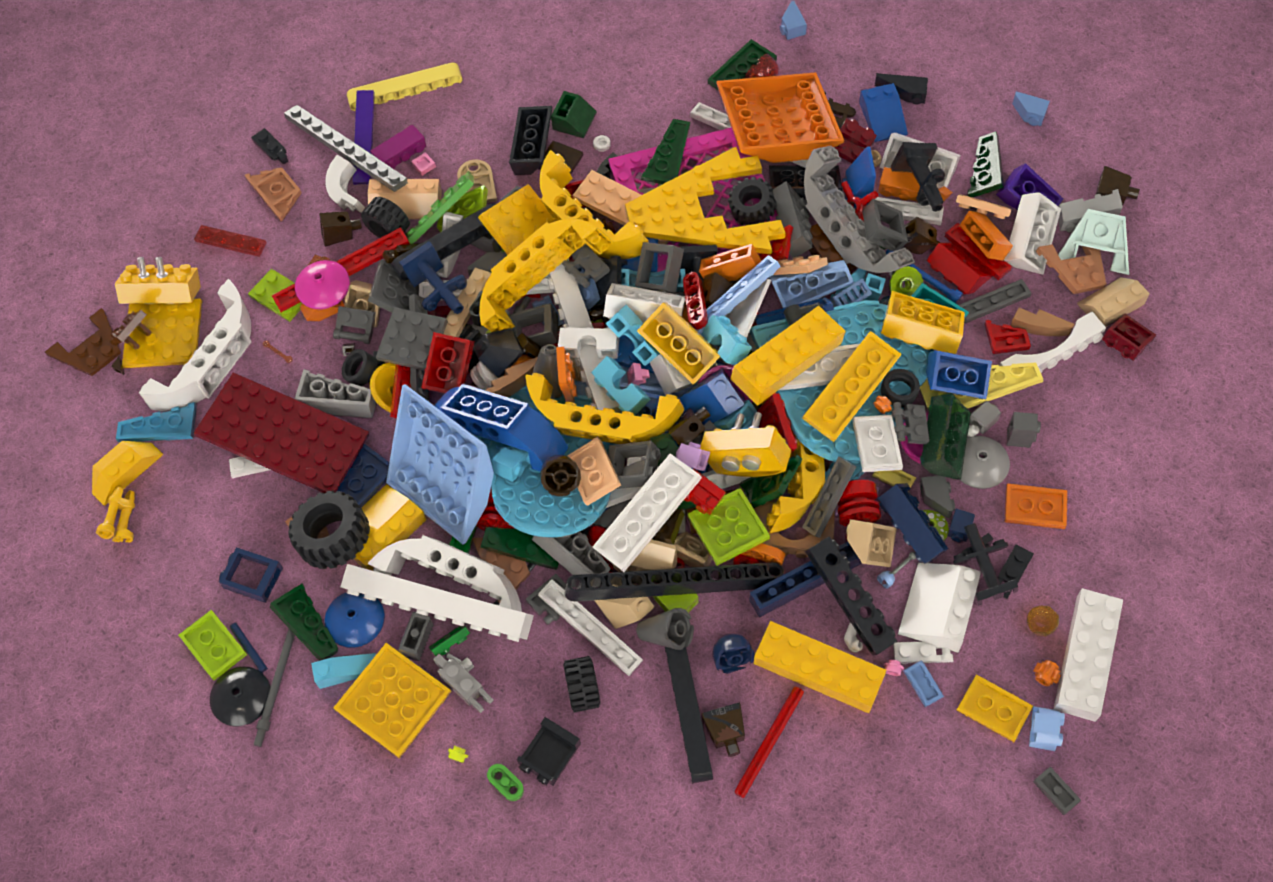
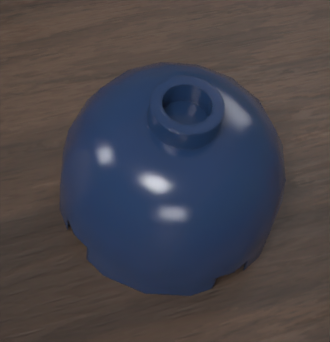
M739 634L724 635L714 644L712 651L716 669L718 671L721 669L726 674L745 669L746 667L737 666L747 664L749 661L751 664L755 656L749 640Z

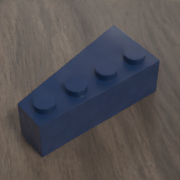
M908 483L896 484L878 497L881 502L879 505L885 513H889L894 527L901 530L906 544L913 547L915 557L924 564L930 563L947 551L948 547L934 526H929L930 518L923 510H919L918 504L920 502L916 496L913 497L908 492L911 489Z

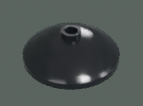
M243 666L228 670L216 680L211 689L210 707L212 713L220 722L229 726H245L256 721L263 714L271 688L268 679L263 673L252 667ZM236 690H240L237 695H234Z

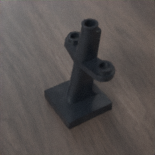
M903 142L891 164L892 172H912L920 186L916 197L917 202L921 206L930 204L934 212L940 211L943 208V199L937 184L944 180L945 173L942 169H935L930 172L928 167L938 149L937 144Z
M717 245L680 247L684 249L680 269H685L686 274L691 272L697 273L703 285L704 279L699 272L701 259L717 255ZM680 292V293L677 294V295L685 296L684 292Z
M976 523L965 526L964 529L973 553L969 555L965 553L954 556L953 563L954 565H959L976 558L988 588L975 593L978 606L982 605V600L993 597L994 600L1002 598V593L1013 590V593H1017L1018 585L1015 579L1000 584L988 555L989 553L1007 548L1009 546L1008 542L1001 539L993 542V546L985 548Z

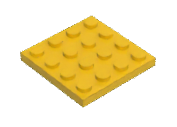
M529 184L486 210L478 217L507 255L546 222L550 224L556 221Z
M193 299L192 303L173 304L129 303L128 314H131L133 311L136 313L140 310L147 314L141 323L152 333L150 336H146L137 328L131 332L129 336L140 347L135 350L127 343H124L122 367L136 368L188 363L194 352L198 349L202 300Z
M385 643L333 709L396 757L400 758L449 696L451 690L388 643Z

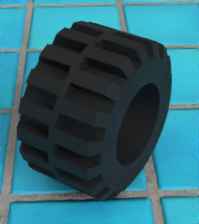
M747 177L742 182L741 180L738 181V185H734L732 187L733 191L729 192L730 198H728L734 219L740 225L745 224V226L764 223L765 221L769 222L771 220L770 216L773 217L775 214L774 210H776V200L769 183L763 181L762 178L757 180L756 177H751V179ZM750 199H761L756 205H744Z
M383 197L373 198L361 213L364 225L378 238L400 227L405 233L410 226L409 218L404 211L395 203Z
M585 656L565 660L563 666L571 709L575 713L599 708L600 696L591 657Z

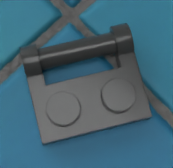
M339 306L333 338L338 340L340 338L370 344L376 312ZM343 326L366 329L365 334L343 331Z

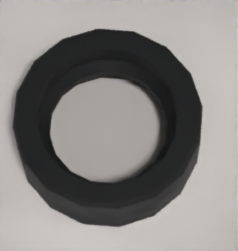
M356 349L346 357L342 366V377L351 384L363 386L370 381L372 374L376 370L377 361L368 352ZM363 361L361 369L355 375L357 367Z
M893 369L884 377L880 392L882 397L885 396L890 400L892 406L893 403L900 402L901 407H904L906 404H912L915 401L920 390V383L912 372L905 369ZM892 381H902L910 387L911 393L904 396L898 395L890 389L889 383Z

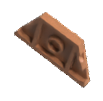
M282 167L270 171H260L258 175L251 176L250 173L244 175L246 180L280 221L284 220L302 194L300 188Z
M473 538L472 540L480 559L504 569V575L511 581L515 590L529 577L530 572L525 561L480 548L483 538Z

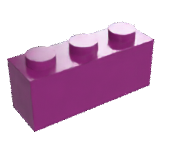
M412 124L370 150V153L395 169L396 165L408 161L415 153L422 152L426 147L424 136Z

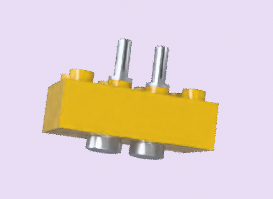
M138 257L139 268L136 265L126 266L124 272L120 274V277L115 282L119 304L192 303L201 288L198 269L191 268L189 264L181 265L179 268H173L170 264L163 265L162 257L155 258L157 268H155L154 265L145 266L144 258Z
M759 412L755 413L752 425L748 429H741L745 416L740 413L731 430L716 428L714 431H705L700 449L710 452L707 462L717 474L739 477H764L786 471L791 449L786 444L785 439L778 433L776 427L768 425L766 428H758L762 414Z

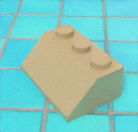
M1120 277L1077 304L1086 314L1093 312L1103 325L1107 327L1119 320L1124 314H1129L1143 306L1150 293L1138 280Z
M850 520L846 531L848 535L847 540L863 564L891 567L897 529L880 524Z
M651 539L625 572L675 569L677 564V546ZM613 564V568L618 572H623Z

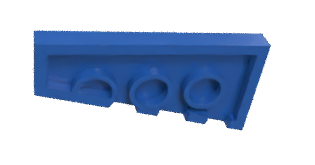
M826 297L796 304L799 307L819 303L822 304L825 312L834 310L833 303ZM787 307L757 314L754 319L755 323L761 325L786 319L784 310Z

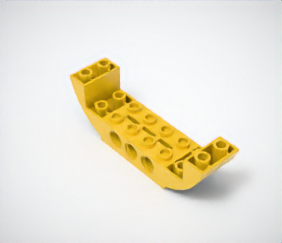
M550 150L541 168L540 189L543 196L541 201L552 218L556 221L580 219L599 228L614 242L600 255L592 249L599 257L610 259V256H620L621 259H631L641 256L643 242L649 243L648 239L643 235V230L638 225L634 226L628 222L615 235L609 229L606 231L603 223L599 219L594 220L592 213L587 208H581V203L576 198L572 199L570 197L571 194L563 188L573 179L569 173L571 169L564 163L565 159L559 153L555 154Z
M564 219L550 224L546 222L491 269L492 273L485 284L480 300L479 314L481 325L491 332L508 328L512 329L515 325L505 310L513 306L518 299L526 295L531 288L540 283L543 278L550 272H553L556 267L564 260H567L585 243L600 255L614 242L599 228L587 221Z
M532 373V375L525 376L530 397L536 407L562 435L590 440L598 437L602 442L614 444L650 441L651 437L662 435L669 430L684 411L680 399L671 394L659 397L655 419L647 414H642L641 417L634 416V413L623 411L622 414L615 413V410L610 408L597 410L596 407L591 405L578 407L577 404L572 402L560 404L557 400L551 399L553 387L544 375Z
M797 437V449L789 458L799 455L802 458V462L788 485V493H790L791 497L780 496L776 504H773L771 513L767 514L766 524L769 525V533L783 531L798 522L809 506L814 504L825 484L824 458L810 451Z

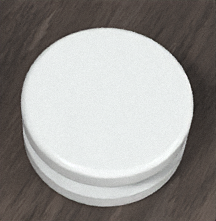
M481 361L470 371L473 382L482 390L491 388V381L498 379Z

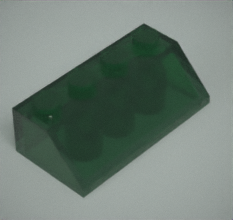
M953 393L933 396L928 408L927 427L929 442L923 444L920 464L932 474L961 480L971 412Z

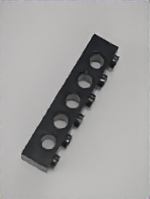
M827 537L806 550L805 553L872 656L878 655L896 643L894 630L886 625L883 620L885 619L883 613L873 605L872 596L862 588L861 579L856 573L853 574L851 571L850 562L845 556L842 557L837 542ZM827 555H830V556L833 557V559H834L833 565L827 564V562H826V556H827ZM838 572L843 573L845 576L843 583L837 579ZM849 590H853L856 593L855 600L849 598ZM861 607L867 610L866 618L860 615ZM873 624L876 625L879 629L877 635H874L871 632V627Z

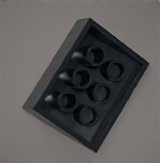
M769 165V186L775 189L787 181L794 191L806 200L804 189L806 168L798 165ZM836 165L827 174L833 178L838 190L842 191L839 165Z

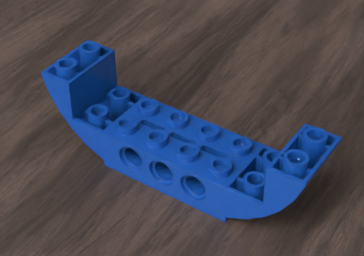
M462 384L460 387L448 390L434 405L471 434L527 451L531 468L537 471H541L542 465L547 459L555 455H564L569 449L558 430L540 413L529 407L528 403Z

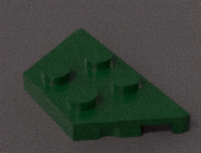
M799 455L789 458L786 471L764 477H750L740 482V486L744 489L743 493L753 509L784 494L802 462V458Z

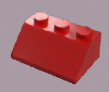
M938 243L926 260L931 264L930 267L934 271L941 272L944 275L943 278L949 283L957 285V289L963 294H973L993 277V275L953 243Z
M433 332L421 388L446 393L452 388L465 384L474 341Z

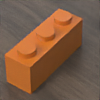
M884 167L878 193L885 197H898L903 201H917L916 197L920 186L913 173L892 172L891 168Z
M968 211L960 223L961 228L988 258L1004 260L1013 247L1008 239L983 213Z
M749 244L701 259L699 272L703 279L706 275L716 272L728 281H735L749 273L761 262V259L753 244Z

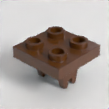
M142 310L136 313L134 311L131 314L129 313L122 321L124 325H121L119 328L117 327L111 333L112 339L109 342L114 346L125 342L135 350L139 349L140 345L129 335L135 328L146 336L151 335L152 332L141 323L147 314Z

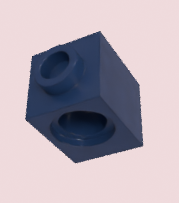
M955 509L947 536L951 537L955 542H967L968 537L964 527L973 524L975 514Z

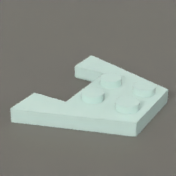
M1087 209L1059 252L1060 260L1076 258L1079 245L1114 253L1110 271L1129 275L1126 217Z

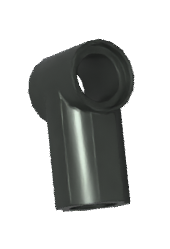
M816 303L803 307L795 304L787 307L784 310V315L789 326L817 306L824 310L822 304Z

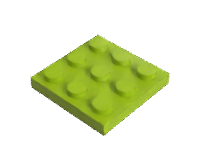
M741 488L725 495L711 515L703 514L697 509L688 513L690 522L717 566L770 539L768 531Z

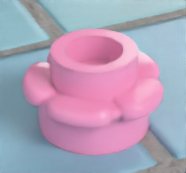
M889 660L888 663L883 665L887 670L886 674L901 676V672L904 670L901 662L897 660Z

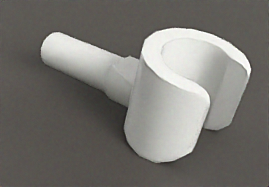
M450 653L446 656L448 659L454 658L468 672L474 667L469 658L461 661Z

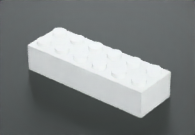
M1083 588L1080 590L1076 598L1061 670L1062 676L1059 680L1053 710L1094 722L1101 716L1123 599Z

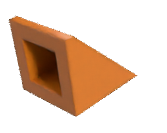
M945 186L938 189L943 202L953 193Z

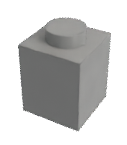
M986 401L971 414L969 423L977 425L979 432L983 435L999 420L1001 412L997 406Z

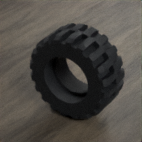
M327 491L325 494L323 492L318 493L316 497H310L306 503H302L298 507L299 510L295 511L292 515L293 520H290V530L288 531L290 542L302 559L312 567H318L319 569H327L329 567L332 569L337 568V565L343 566L347 564L348 560H353L356 554L363 550V544H366L368 540L367 534L370 532L368 518L357 501L344 492L337 491L335 493L334 491ZM342 521L334 533L317 539L324 527L333 522Z

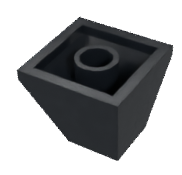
M511 328L484 334L473 347L478 359L498 378L502 377L505 374V369L510 368L524 353Z

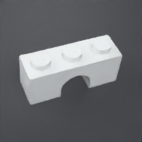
M593 327L560 328L558 347L564 346L566 353H570V358H579L581 349L586 345L596 346L598 358H605L606 356L614 359L618 358L619 338L609 327L604 329Z

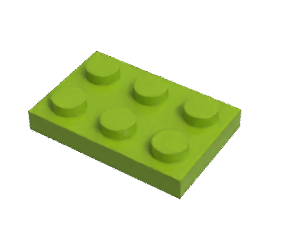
M483 185L466 192L446 212L462 215L463 219L486 207L488 189ZM444 214L437 221V229L442 232Z
M272 268L248 293L249 297L289 322L301 310L300 306L302 303L300 302L280 312L272 295L291 286L294 282Z
M212 610L178 635L214 681L247 656V653Z

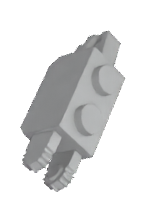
M438 654L433 659L440 668L437 672L441 679L469 706L472 705L481 713L484 709L476 701L478 697L482 696L489 704L494 701L484 691L482 685L454 658H450L447 661Z

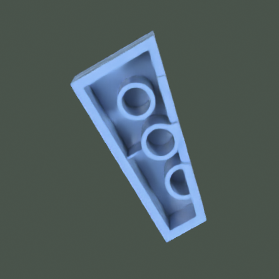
M844 260L828 263V265L810 273L770 276L783 308L819 299L854 283Z

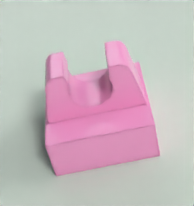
M633 363L627 371L628 385L631 383L638 386L645 384L646 378H650L649 370L641 369L640 363Z

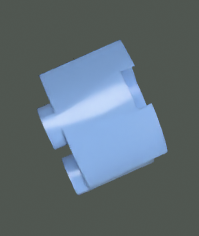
M1033 706L1029 747L1055 751L1057 746H1062L1063 734L1060 733V726L1064 725L1065 714L1057 710Z

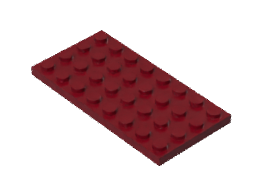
M233 372L194 431V435L325 494L327 491H334L336 493L369 437V431Z

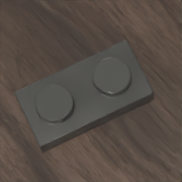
M1051 767L1033 781L1063 815L1081 801Z

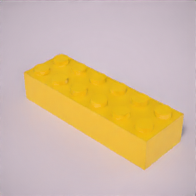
M817 306L733 367L731 380L758 406L841 345L846 331L820 306Z
M770 621L756 651L753 663L866 713H870L887 671Z

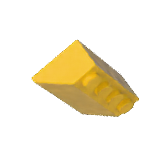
M663 302L637 330L643 338L693 385L720 358L717 353L718 351L667 302Z

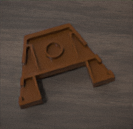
M102 308L89 317L90 321L99 329L69 353L59 342H56L45 351L46 355L90 376L95 375L121 354L119 345L114 346L109 342L112 339L110 335L113 331Z

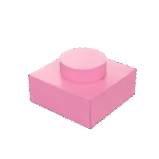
M426 152L411 161L414 168L422 176L436 168L435 162Z

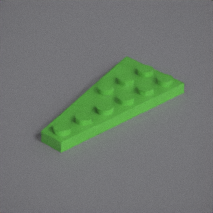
M469 171L462 175L456 181V184L443 194L444 197L441 200H436L431 206V211L424 215L418 221V224L405 234L410 244H413L474 185V176Z

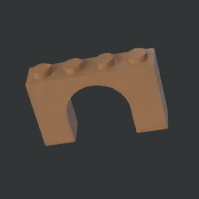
M767 502L755 508L756 514L768 533L769 525L766 524L767 514L771 513L772 506L776 502ZM835 510L820 538L810 533L803 539L790 540L775 532L769 533L770 539L763 542V544L781 549L786 553V556L794 554L798 558H807L806 550L827 537L834 538Z

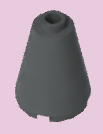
M548 344L540 349L532 373L544 375L553 387L551 399H557L562 396L558 381L556 346Z
M674 608L640 621L636 632L642 641L675 650H682L690 645L693 639L694 626L690 625L689 619L692 618L685 609Z

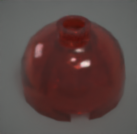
M765 54L758 59L759 63L756 66L754 64L751 66L745 78L777 76L778 64L769 54Z

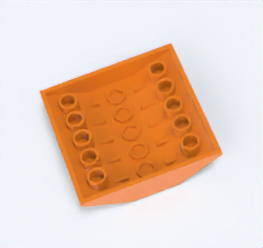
M816 72L717 81V87L738 147L743 154L758 156L759 159L772 163L809 159L814 149L827 146L836 147L844 143V138Z

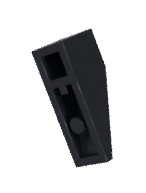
M876 73V87L894 83L900 99L915 105L925 104L927 77Z

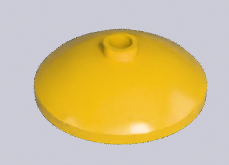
M385 363L379 366L370 379V390L374 400L381 408L388 412H391V392H393L396 364Z

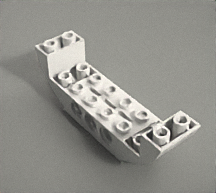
M229 279L217 292L227 310L226 314L216 323L213 331L206 336L199 349L194 352L192 358L183 366L178 376L171 381L170 386L167 387L151 378L142 386L139 394L151 410L171 411V408L179 406V408L188 406L189 403L195 402L196 404L204 398L209 399L251 344V319L249 312L236 287Z
M423 535L421 539H407L391 544L377 553L368 563L374 566L373 570L375 572L391 576L392 573L399 574L406 559L413 560L426 568L436 569L435 572L452 577L453 580L469 586L472 584L471 588L487 594L490 592V597L501 600L499 606L522 612L518 594L511 581L504 575V569Z

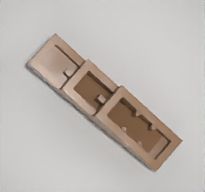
M537 358L505 369L506 376L491 381V388L485 391L505 397L515 394L527 385L525 376L532 374Z

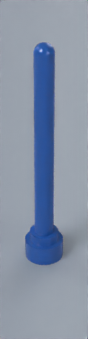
M887 249V250H886V255H887L888 253L893 252V251ZM908 265L917 269L923 280L947 295L946 298L956 303L962 297L963 293L958 289L951 290L916 265Z

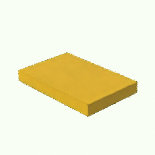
M976 674L957 711L1008 740L1015 742L1033 705Z

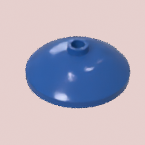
M345 592L332 601L326 611L324 623L325 628L328 629L335 643L343 647L355 648L366 645L377 637L385 619L383 606L377 598L376 601L365 599V594L359 593V596H355ZM351 612H355L354 616L349 617Z

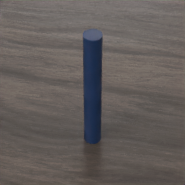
M231 624L230 629L261 673L268 669L238 624Z

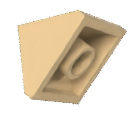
M686 531L676 537L674 545L677 546V557L682 559L684 564L690 567H708L713 559L700 538Z

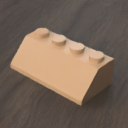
M369 179L368 205L373 198L383 197L399 206L409 219H421L431 211V206L436 200H441L442 189L439 179H407L408 184L393 192L376 179Z

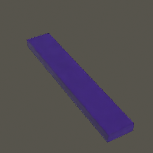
M357 90L354 143L370 153V150L373 148L374 90ZM353 164L356 168V172L353 175V184H369L371 176Z

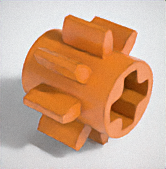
M1050 660L1042 661V663L1038 662L1033 670L1036 672V681L1044 686H1050L1053 683L1057 684L1062 676L1059 674V666Z

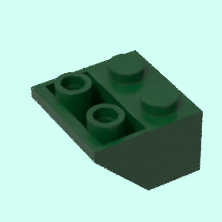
M563 91L551 115L552 129L585 138L597 111L580 95Z

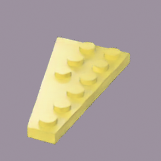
M1036 362L1018 363L1011 366L991 365L987 399L931 390L928 378L920 386V391L929 413L945 417L986 401H991L1042 383L1043 377Z

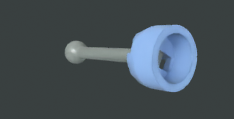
M910 552L909 557L892 572L883 571L877 576L878 582L886 589L892 586L895 581L894 575L910 560L916 559L914 552Z

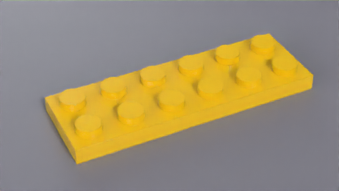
M870 331L802 419L834 442L902 354Z

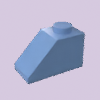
M795 1L790 2L780 25V32L786 36L787 40L806 35L807 24Z
M1016 91L1012 104L1024 122H1028L1032 126H1041L1050 101Z

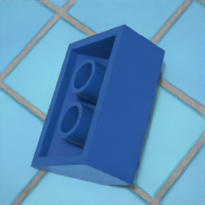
M942 351L931 352L928 354L926 368L930 389L987 399L992 361Z

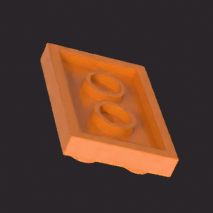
M564 346L556 347L559 386L566 402L575 403L574 397H577V387L574 384V379H576L575 367L573 368L570 353H566Z
M1007 483L1004 522L1065 529L1067 527V490Z

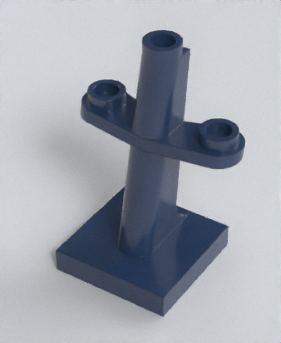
M430 241L399 262L414 288L427 280L434 289L422 302V307L425 310H435L438 302L442 299L454 314H459L463 311L464 306L452 292L458 289L463 290L467 286V279L464 275H458L445 283L436 272L444 266Z

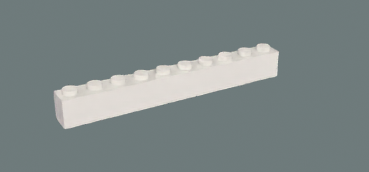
M561 263L553 272L548 274L549 279H547L549 289L554 291L552 296L555 305H559L560 320L564 319L565 324H563V328L593 327L575 277L569 274ZM584 346L580 351V357L574 358L576 366L581 368L579 372L582 383L586 382L587 387H585L587 398L592 399L593 403H591V406L596 407L597 410L610 408L615 410V413H621V410L618 408L619 403L607 396V390L604 387H600L594 381L595 376L591 373L604 358H598L596 346Z
M350 564L346 566L340 586L341 588L348 589L347 593L359 596V593L365 594V599L376 601V598L382 599L381 603L390 606L398 603L400 609L410 611L412 607L417 609L416 613L428 616L429 613L435 614L434 618L446 621V618L453 619V624L464 626V623L471 624V629L478 631L486 628L489 629L488 634L499 637L501 633L507 634V639L519 642L520 638L527 640L534 616Z

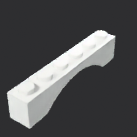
M1090 312L1076 321L1071 335L1058 347L1040 354H1015L1000 362L999 366L1036 362L1042 373L1043 369H1051L1056 366L1059 360L1063 359L1065 361L1069 359L1077 350L1082 352L1088 347V344L1092 342L1096 344L1101 341L1106 327L1093 312Z

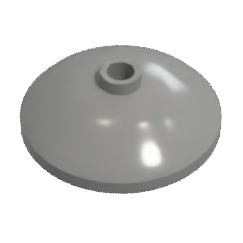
M974 436L965 438L958 443L957 450L951 458V467L957 478L964 484L973 488L987 489L997 486L1006 478L1010 468V460L1006 450L1000 443L989 437Z

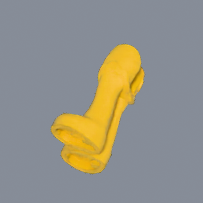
M116 486L109 497V508L106 518L102 524L98 525L96 533L103 539L112 538L113 542H123V539H126L125 542H132L134 535L133 532L127 529L132 509L135 508V492L129 490L125 497L122 498L123 488ZM119 509L121 513L115 530L114 522Z

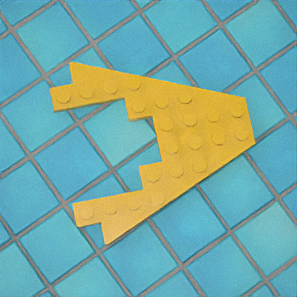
M737 147L701 165L695 166L686 173L625 204L628 221L634 226L638 225L643 230V235L648 238L698 245H717V247L737 249L753 244L756 252L763 254L772 253L769 241L785 238V230L781 220L727 229L723 216L704 218L698 197L714 195L712 181L762 173V166L758 156L740 159Z

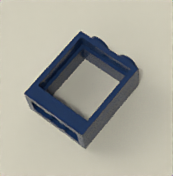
M236 547L234 553H231L228 558L225 570L219 576V584L223 589L266 603L283 567L279 561ZM242 558L268 566L256 590L231 581Z

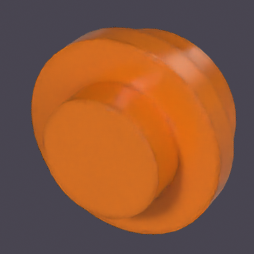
M878 395L875 398L873 404L880 413L885 414L892 410V404L887 397Z

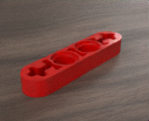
M691 272L683 278L688 321L694 329L699 330L707 325L708 317L702 281L697 273Z

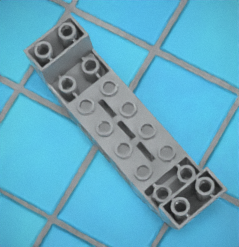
M832 146L814 149L805 169L804 189L807 200L805 206L846 264L851 263L860 269L876 273L891 272L914 264L913 256L906 248L886 255V252L879 245L867 240L864 222L858 218L853 206L848 204L843 192L838 190L833 178L827 174L841 161L838 151Z

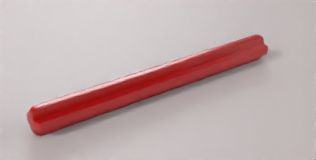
M794 687L736 787L735 794L744 798L801 700L804 693L801 688Z

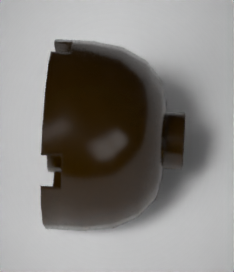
M555 455L547 459L542 465L540 471L541 483L551 495L567 496L579 486L581 472L576 462L570 457Z

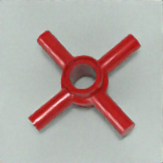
M848 181L841 183L848 199L846 201L853 208L854 204H856L855 213L864 222L862 211L867 206V203L879 196L877 191H873L863 198L854 197Z

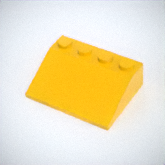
M892 291L881 334L890 339L897 338L903 340L907 344L920 345L927 350L934 349L956 354L963 337L965 312Z
M386 484L361 508L368 518L370 532L367 534L368 540L366 544H363V550L356 554L354 560L364 569L374 571V566L369 565V561L387 546L406 540L427 520L424 512L410 499Z

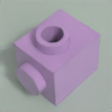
M689 442V445L681 443L676 452V458L688 467L705 471L710 452L700 449L701 445Z

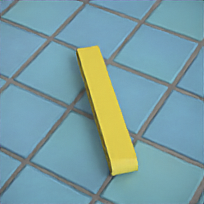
M448 63L352 88L347 91V99L350 109L356 111L357 90H374V104L378 103L379 105L389 100H398L404 98V96L421 94L420 92L423 91L428 92L442 86L444 88L454 83H461L463 78L458 64Z

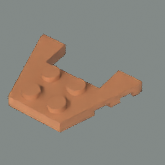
M1053 244L1038 247L1036 250L1037 254L1044 256L1047 260L1046 264L1059 273V279L1073 294L1101 289L1107 285L1099 249L1082 246L1086 256L1060 260Z

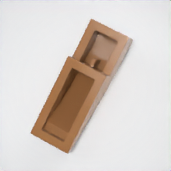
M1019 307L1013 317L1011 327L1025 329L1027 333L1034 335L1070 336L1074 324L1040 309L1037 314H1034Z

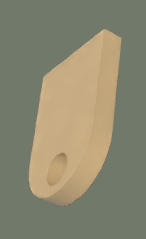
M477 159L463 163L458 169V179L468 171L474 176V185L467 192L485 185L488 189L487 203L496 202L494 180L489 164ZM471 166H478V169L475 171L469 170Z

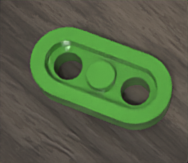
M494 764L489 768L487 772L489 782L507 800L517 801L523 796V784L504 765ZM502 773V778L497 780L495 775ZM512 787L517 788V792L515 794L510 793V789Z

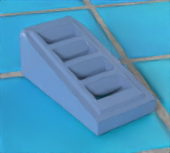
M861 278L829 300L833 303V307H837L842 304H849L844 294H846L851 303L862 301L871 295L872 292L863 278ZM856 286L860 287L864 295L861 296ZM851 289H852V291L854 292L855 296L857 297L856 300H855L854 296L852 295V293L850 292Z

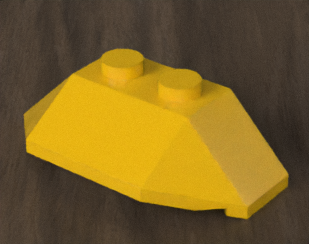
M121 441L92 466V494L105 506L109 502V497L116 486L125 489L164 454L151 442Z

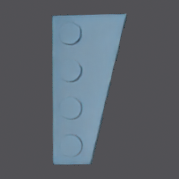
M193 402L189 403L186 407L179 408L178 406L171 408V411L163 413L159 411L152 413L153 415L143 418V416L118 422L116 440L118 442L193 439L197 405Z

